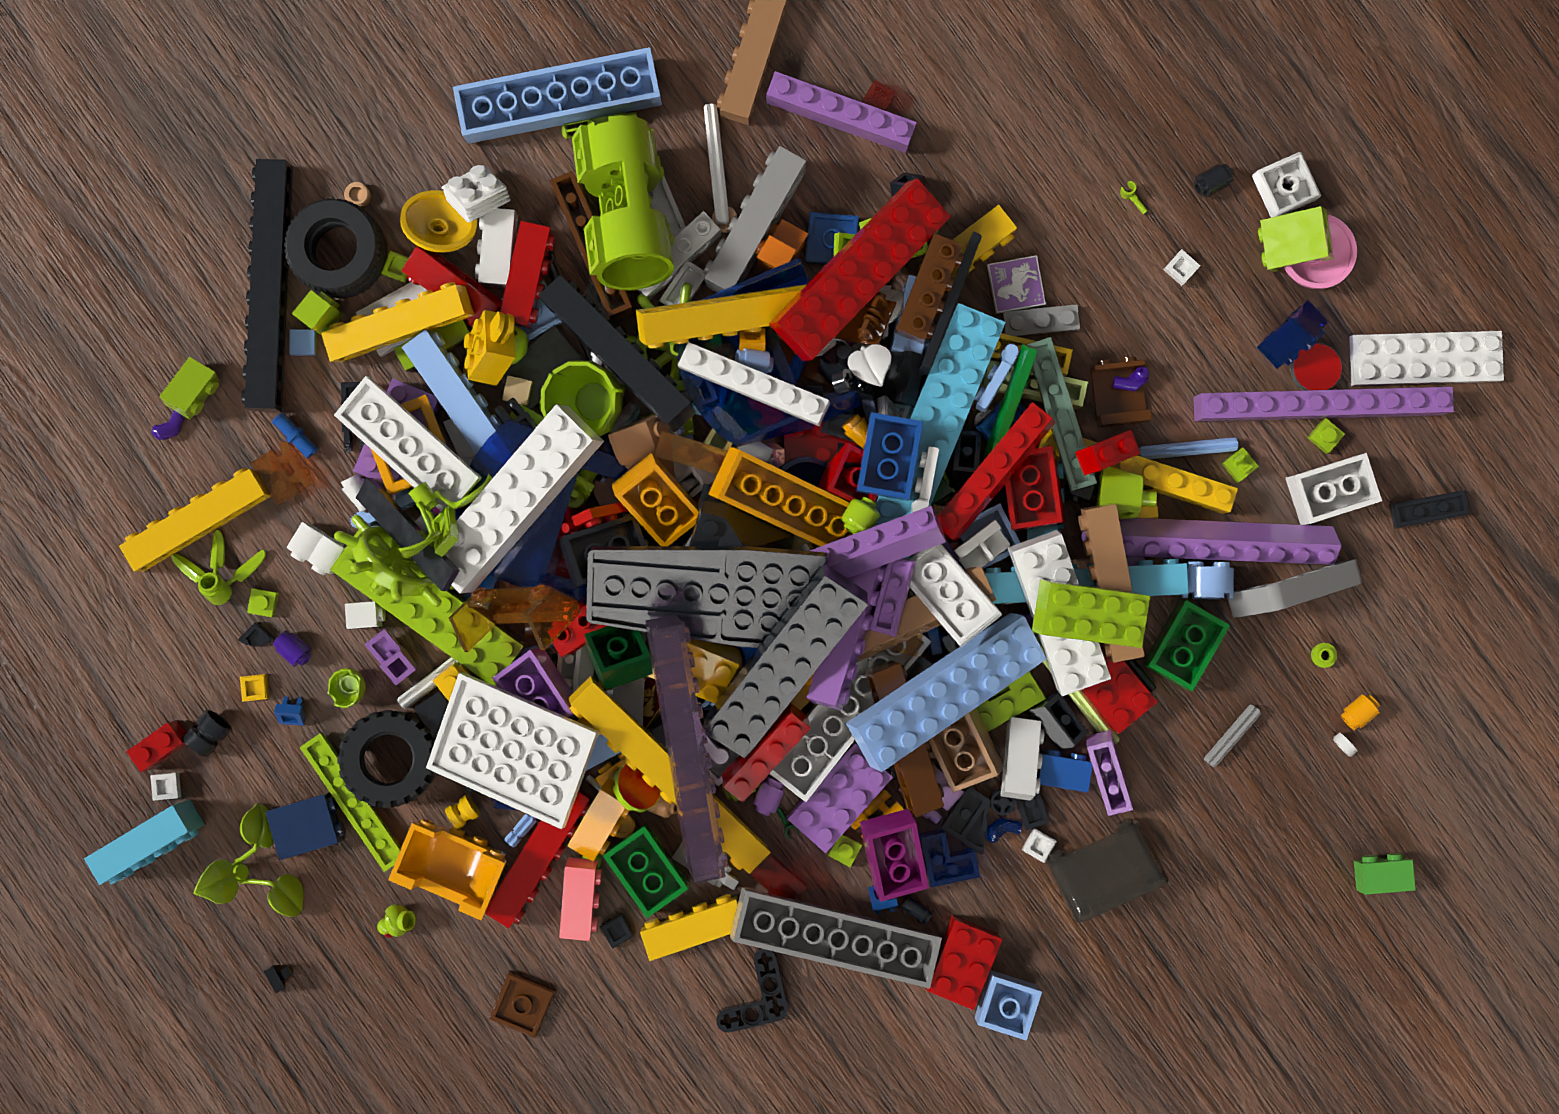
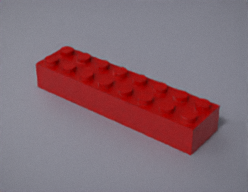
M918 178L907 182L780 311L769 325L802 361L813 360L951 216Z

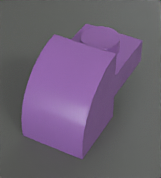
M386 628L365 643L367 649L378 660L382 670L395 685L416 670V664L403 645L400 646Z

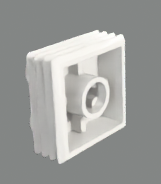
M1302 152L1257 170L1252 175L1271 218L1287 214L1321 197ZM1289 183L1291 187L1287 190L1283 188L1282 184Z
M485 165L474 166L470 169V172L460 177H453L447 184L442 186L446 200L467 222H472L511 200L506 190L507 187Z

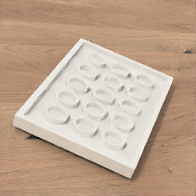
M462 672L458 674L426 768L563 829L567 824L600 731Z

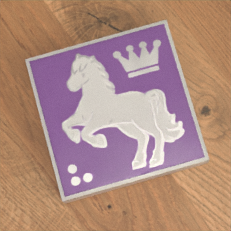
M1037 256L987 265L996 314L1045 306Z

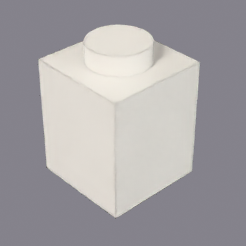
M376 602L345 604L347 629L383 626L382 621H385L386 618L385 609Z

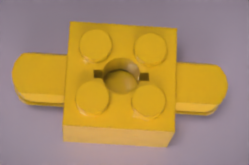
M484 310L480 318L475 320L473 329L470 333L466 334L464 339V348H467V356L465 358L463 374L466 373L468 375V380L497 386L515 359L513 315Z

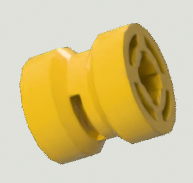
M469 795L460 798L459 803L456 805L451 804L445 808L448 819L456 829L463 827L467 820H473L480 816L478 807Z

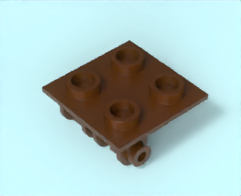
M878 292L834 339L865 345H879L897 303L886 300V294Z

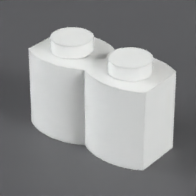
M302 522L286 548L292 551L290 555L301 562L309 561L313 564L312 569L325 576L326 573L334 574L330 569L346 546L310 523Z

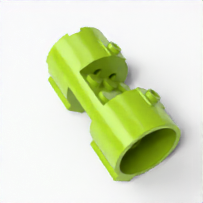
M634 116L608 117V122L598 125L595 122L589 125H580L572 137L578 183L585 184L586 190L593 196L598 197L601 216H592L584 227L590 275H597L598 281L609 288L619 290L643 289L665 281L674 271L671 250L674 244V237L670 232V225L667 223V218L663 213L651 208L652 198L648 195V192L653 191L659 182L662 181L664 169L660 164L659 156H657L654 130L648 127L647 121Z

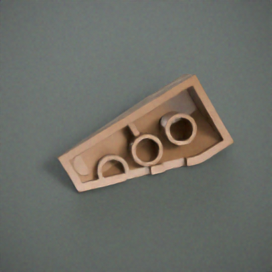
M656 415L640 418L608 434L616 459L621 466L625 465L630 470L652 452L675 478L671 436L667 426Z

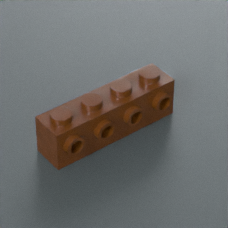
M934 233L894 333L921 344L924 343L926 338L931 339L936 325L932 324L935 314L941 315L946 302L941 300L945 291L950 292L955 277L951 276L954 267L959 268L963 260L964 253L960 252L963 244Z

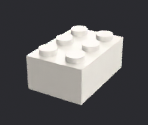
M1367 453L1286 477L1300 525L1311 524L1382 501Z

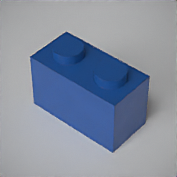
M1047 749L1046 753L1039 752V754H1042L1041 769H1037V778L1040 779V785L1082 792L1089 791L1093 765L1091 761L1086 760V755L1071 753V757L1061 756L1062 751Z

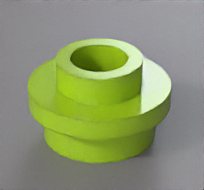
M1319 643L1312 649L1311 658L1318 667L1327 668L1336 662L1337 651L1329 643ZM1323 651L1328 652L1326 660H1323L1321 657Z

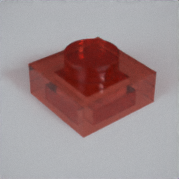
M874 80L862 103L886 111L896 92Z

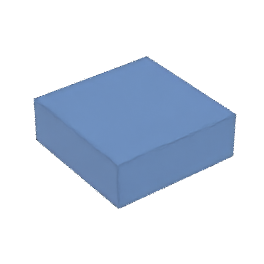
M290 330L289 354L292 356H317V332L314 330Z

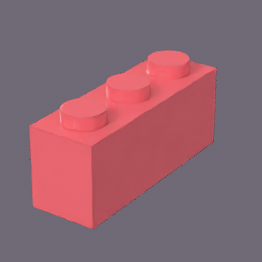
M568 857L564 871L559 938L590 941L592 932H597L598 917L594 916L595 908H599L600 893H596V886L601 885L602 870L598 869L599 860L591 861L589 859Z

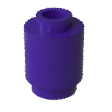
M284 631L273 643L276 652L293 667L298 664L303 666L312 656L310 654L312 648L293 632Z

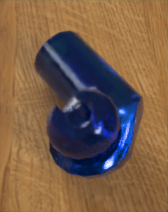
M999 818L988 826L986 838L989 842L995 843L1006 832L1020 835L1022 822Z

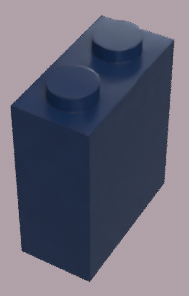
M330 792L266 811L279 860L330 846L344 840V824L341 820H338L336 813L338 811V803Z

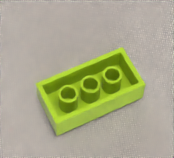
M1040 579L1032 631L1046 636L1142 648L1150 596L1136 592Z

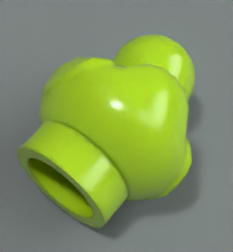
M401 904L391 905L385 911V918L378 922L377 929L387 938L402 936L414 928L416 923L415 914L412 911H408Z

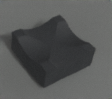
M889 351L891 354V365L886 373L884 383L880 387L882 396H887L894 404L915 406L922 377L921 374H918L924 355L913 351Z

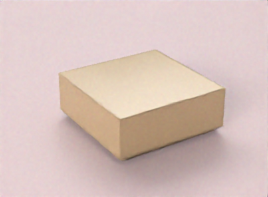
M507 376L502 400L508 402L511 398H515L520 405L528 406L533 381Z

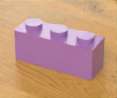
M1108 730L1086 736L1088 753L1108 816L1133 810L1132 796L1112 731Z

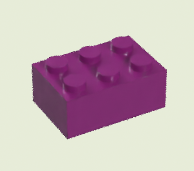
M909 809L860 822L872 883L880 902L929 888L916 821Z

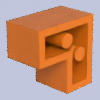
M783 219L779 225L775 223L768 234V239L766 241L762 239L756 249L758 268L784 281L805 245L808 233Z

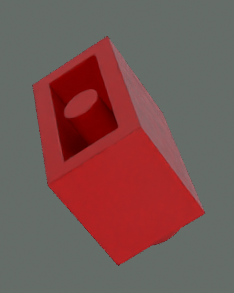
M1132 430L1112 436L1075 452L1084 476L1141 454Z
M178 720L167 722L126 751V753L140 772L151 770L187 745L182 739L186 731Z

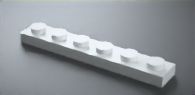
M689 342L678 363L680 369L817 426H820L830 404L828 399Z

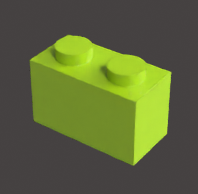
M310 290L292 313L320 335H322V332L330 330L329 326L337 323L344 315L338 310L340 305L322 291L316 294L312 290Z
M189 357L159 397L166 406L191 420L194 415H198L201 412L206 398L215 393L220 380L213 370Z

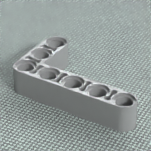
M1355 558L1275 583L1234 591V599H1228L1232 617H1243L1285 609L1359 585L1363 581L1357 559Z

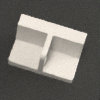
M996 520L991 521L953 550L965 570L970 567H983L1010 546V543L1000 531L1001 527Z

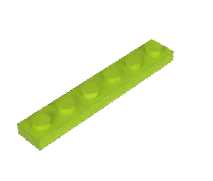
M324 733L318 734L302 745L300 749L385 872L394 866L401 846L375 808L355 798V795L345 787L346 784L343 778L341 779L340 767L337 764V756L339 755Z

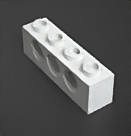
M703 211L674 237V244L671 248L674 264L672 275L657 285L637 289L640 294H644L650 301L675 278L687 260L693 262L721 237V229Z

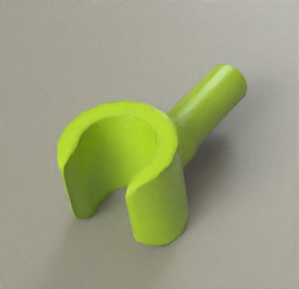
M1128 181L1127 185L1132 191L1126 192L1121 187V197L1127 200L1130 199L1142 214L1146 213L1148 210L1135 194V183Z

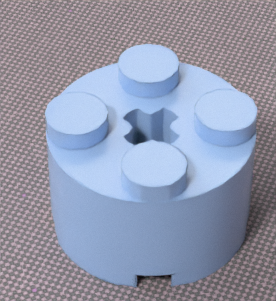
M1204 562L1187 563L1188 594H1192V599L1224 598V594H1227V599H1234V568H1230V562H1214L1212 567H1204ZM1182 594V598H1188V594Z

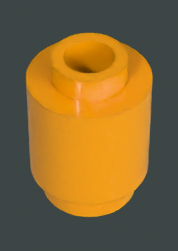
M1361 694L1343 709L1344 713L1340 716L1355 731L1358 727L1360 729L1380 713L1377 709L1380 705L1371 695L1366 697Z

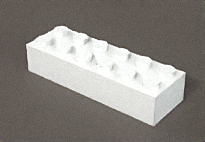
M1057 530L1008 547L1033 621L1040 579L1079 585L1064 539ZM1038 634L1054 683L1062 696L1111 679L1099 642Z

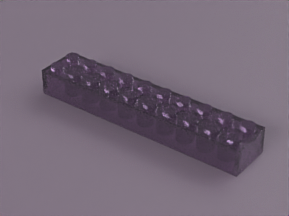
M676 614L645 620L687 868L695 884L726 877L724 868L728 867L726 852H723L721 843H724L722 828L719 827L717 821L720 818L719 807L712 795L716 793L714 779L710 777L708 769L712 768L710 755L706 753L704 744L708 743L707 734L699 720L703 718L701 703H698L695 693H699L697 678L693 676L691 668L695 667L693 653L689 652L687 642H691L689 628L685 626L684 621H680Z

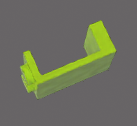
M1322 206L1260 220L1261 227L1258 228V236L1260 242L1264 243L1265 252H1262V262L1264 267H1267V270L1276 272L1278 268L1318 259L1322 261L1334 259L1327 209Z

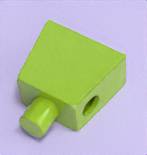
M1113 467L1101 470L1098 480L1096 506L1110 503L1116 504L1119 519L1137 518L1141 511V506L1155 507L1157 492L1143 490L1142 476Z

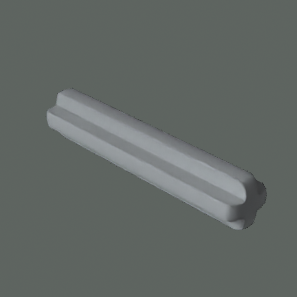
M1249 705L1204 757V760L1210 766L1216 767L1258 719L1261 711L1256 706Z

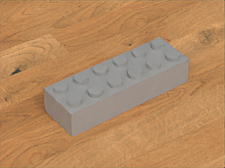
M779 146L776 152L771 151L765 163L767 167L764 174L759 173L753 183L755 188L752 195L747 194L740 207L742 211L739 218L736 216L733 218L728 227L730 232L727 239L722 238L716 248L717 256L714 262L710 260L703 271L706 287L723 297L733 296L738 293L757 259L755 252L762 239L765 241L768 239L771 228L775 223L777 224L805 175L806 160Z

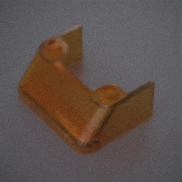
M545 585L500 589L478 588L449 617V620L464 652H469L496 624L529 623L540 650H546L580 614L581 608L577 599Z

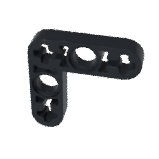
M843 369L832 375L833 387L839 395L861 400L867 423H869L871 412L878 413L877 398L882 397L880 387L861 380L848 369Z
M758 948L754 954V965L762 999L722 1008L716 1018V1024L721 1031L734 1032L784 1019L787 1015L788 1004L774 951ZM762 953L772 957L769 960L770 970L775 968L776 971L760 973V971H765L763 961H758ZM774 977L778 981V986L774 990L766 989L763 984L766 978ZM777 995L778 1005L784 1007L780 1009L779 1014H776L774 1010L770 1011V1008L773 1007L772 997L767 999L766 996ZM754 1007L759 1011V1017L756 1020H748L746 1018L745 1011L748 1008ZM741 1010L743 1023L739 1024V1018L733 1019L730 1026H727L726 1022H721L724 1019V1014H729V1017L732 1018L738 1016L737 1011Z

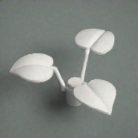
M894 289L880 290L879 292L886 294V300L897 303L889 320V323H891L899 316L902 310L903 294L901 291ZM833 338L817 356H822L837 344L836 341H842L847 346L849 344L845 340ZM854 343L853 347H850L853 353L848 358L849 369L861 380L882 387L886 373L891 365L889 350L878 344L865 345Z

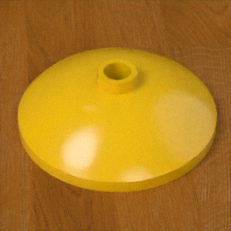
M440 190L424 191L412 196L401 210L400 223L404 234L411 242L425 250L433 252L455 251L466 246L476 233L477 219L467 222L446 200L445 193Z

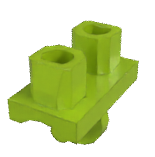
M584 466L579 474H575L564 489L562 495L563 504L573 509L579 508L582 504L585 505L595 487L593 480L597 473Z

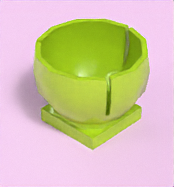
M568 361L554 369L546 379L541 389V412L546 417L556 404L569 406L601 437L607 432L612 433L615 423L623 411V395L626 386L619 384L612 372L594 361Z

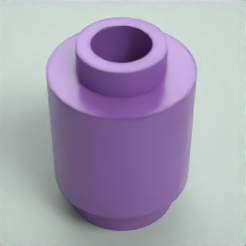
M767 776L765 782H761L753 804L756 805V811L769 816L770 812L776 813L785 792L783 790L785 785Z

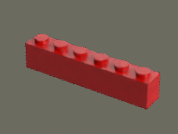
M1033 402L937 516L943 532L952 540L958 541L1056 423L1052 417Z
M579 788L565 828L560 829L540 820L491 899L485 912L486 915L507 928H510L513 923L517 925L520 923L526 913L523 910L524 905L527 901L533 902L539 892L536 888L540 880L546 881L552 871V868L549 867L554 858L559 860L566 848L562 844L567 837H573L579 827L576 824L580 815L584 817L590 808L591 803L589 801L592 797L590 794Z

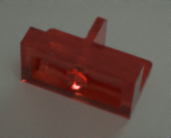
M772 853L750 873L757 882L767 889L769 894L795 899L798 894L802 895L807 889V883Z

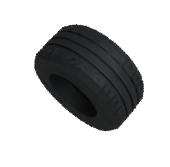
M340 198L320 199L318 202L314 201L312 204H308V207L302 208L303 210L299 211L298 215H295L294 220L291 221V226L289 225L286 232V243H284L286 259L294 275L317 293L322 291L327 296L338 299L357 296L359 293L365 292L364 290H368L370 286H373L374 282L378 280L377 278L381 276V271L387 259L386 239L378 223L357 204ZM338 227L348 228L357 237V251L354 258L341 269L333 271L323 269L316 259V247L320 238L331 229Z

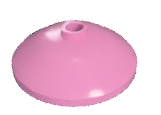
M1328 214L1334 259L1327 261L1318 259L1284 267L1294 281L1307 288L1325 289L1340 283L1350 274L1356 262L1357 245L1353 233L1343 221Z

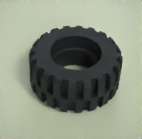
M393 710L373 712L356 721V724L345 733L346 736L339 746L340 754L337 756V764L340 767L339 774L341 779L343 778L348 791H351L355 798L368 803V805L383 808L401 806L422 795L435 777V772L426 768L435 743L426 726L407 713ZM396 735L404 739L412 750L413 763L411 769L404 778L397 782L383 783L377 781L366 770L364 763L366 749L373 740L380 736Z

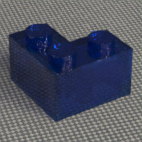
M1307 300L1292 312L1280 326L1267 335L1257 348L1276 369L1284 363L1289 366L1299 357L1297 354L1302 349L1308 351L1318 342L1317 339L1325 333L1323 328L1328 323V320Z
M942 828L918 833L927 880L931 888L980 877L976 853L972 848L949 852L946 834Z

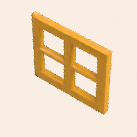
M426 394L400 404L409 413L421 408L429 430L446 445ZM371 449L386 487V492L389 495L413 487L405 479L395 482L388 463Z

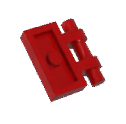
M621 502L589 508L572 516V519L568 520L567 523H563L562 531L564 533H575L618 519V515L627 510Z

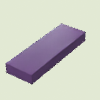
M901 558L887 564L870 627L871 631L894 637L897 636L916 566L915 561Z

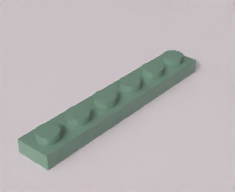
M1050 337L1027 344L1038 351L1032 370L1045 411L1056 422L1051 430L1070 491L1096 484L1094 473L1084 476L1075 454L1076 451L1086 447L1052 339Z

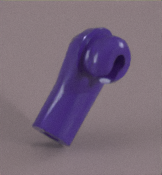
M1140 366L1128 378L1115 376L1112 387L1114 389L1137 391L1148 381L1149 370L1146 367Z
M173 410L169 422L153 426L151 430L152 435L158 440H167L177 436L185 417Z

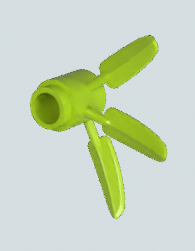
M218 529L213 536L210 567L213 569V573H205L194 563L179 554H172L171 558L186 576L195 583H198L200 593L210 603L222 605L232 595L230 585L236 580L242 582L249 577L263 562L266 552L265 550H260L238 568L233 573V577L227 582L218 574V568H223L225 562L224 538L222 532Z

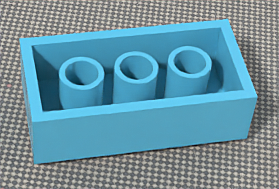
M187 800L170 806L87 856L84 860L99 885L108 881L112 885L131 876L139 868L151 864L157 857L176 849L182 842L199 835L198 829L205 826L191 800Z

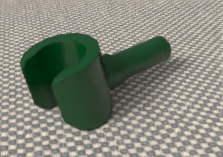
M779 805L776 812L784 825L785 836L791 839L787 832L788 829L795 828L798 834L799 829L788 820Z

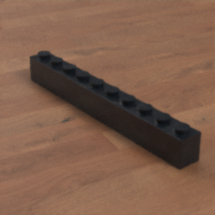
M256 159V167L252 168V179L255 182V189L251 193V204L254 210L253 216L250 217V229L253 232L252 241H249L248 245L251 265L247 269L250 290L246 293V302L249 305V315L245 317L248 339L244 341V353L247 355L246 365L243 366V378L246 382L241 399L244 408L250 411L282 412L289 267L284 243H286V232L291 223L293 166L287 160Z

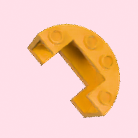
M421 819V822H413L388 880L410 890L416 887L423 888L459 904L458 911L482 920L506 864V854L488 846V841L479 836L471 838L464 835L465 831L461 828L456 829L454 826H451L450 829L437 826L430 820Z

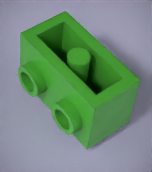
M1388 853L1387 858H1378L1377 855H1364L1362 860H1354L1356 890L1365 895L1415 890L1413 860L1404 857L1403 853Z

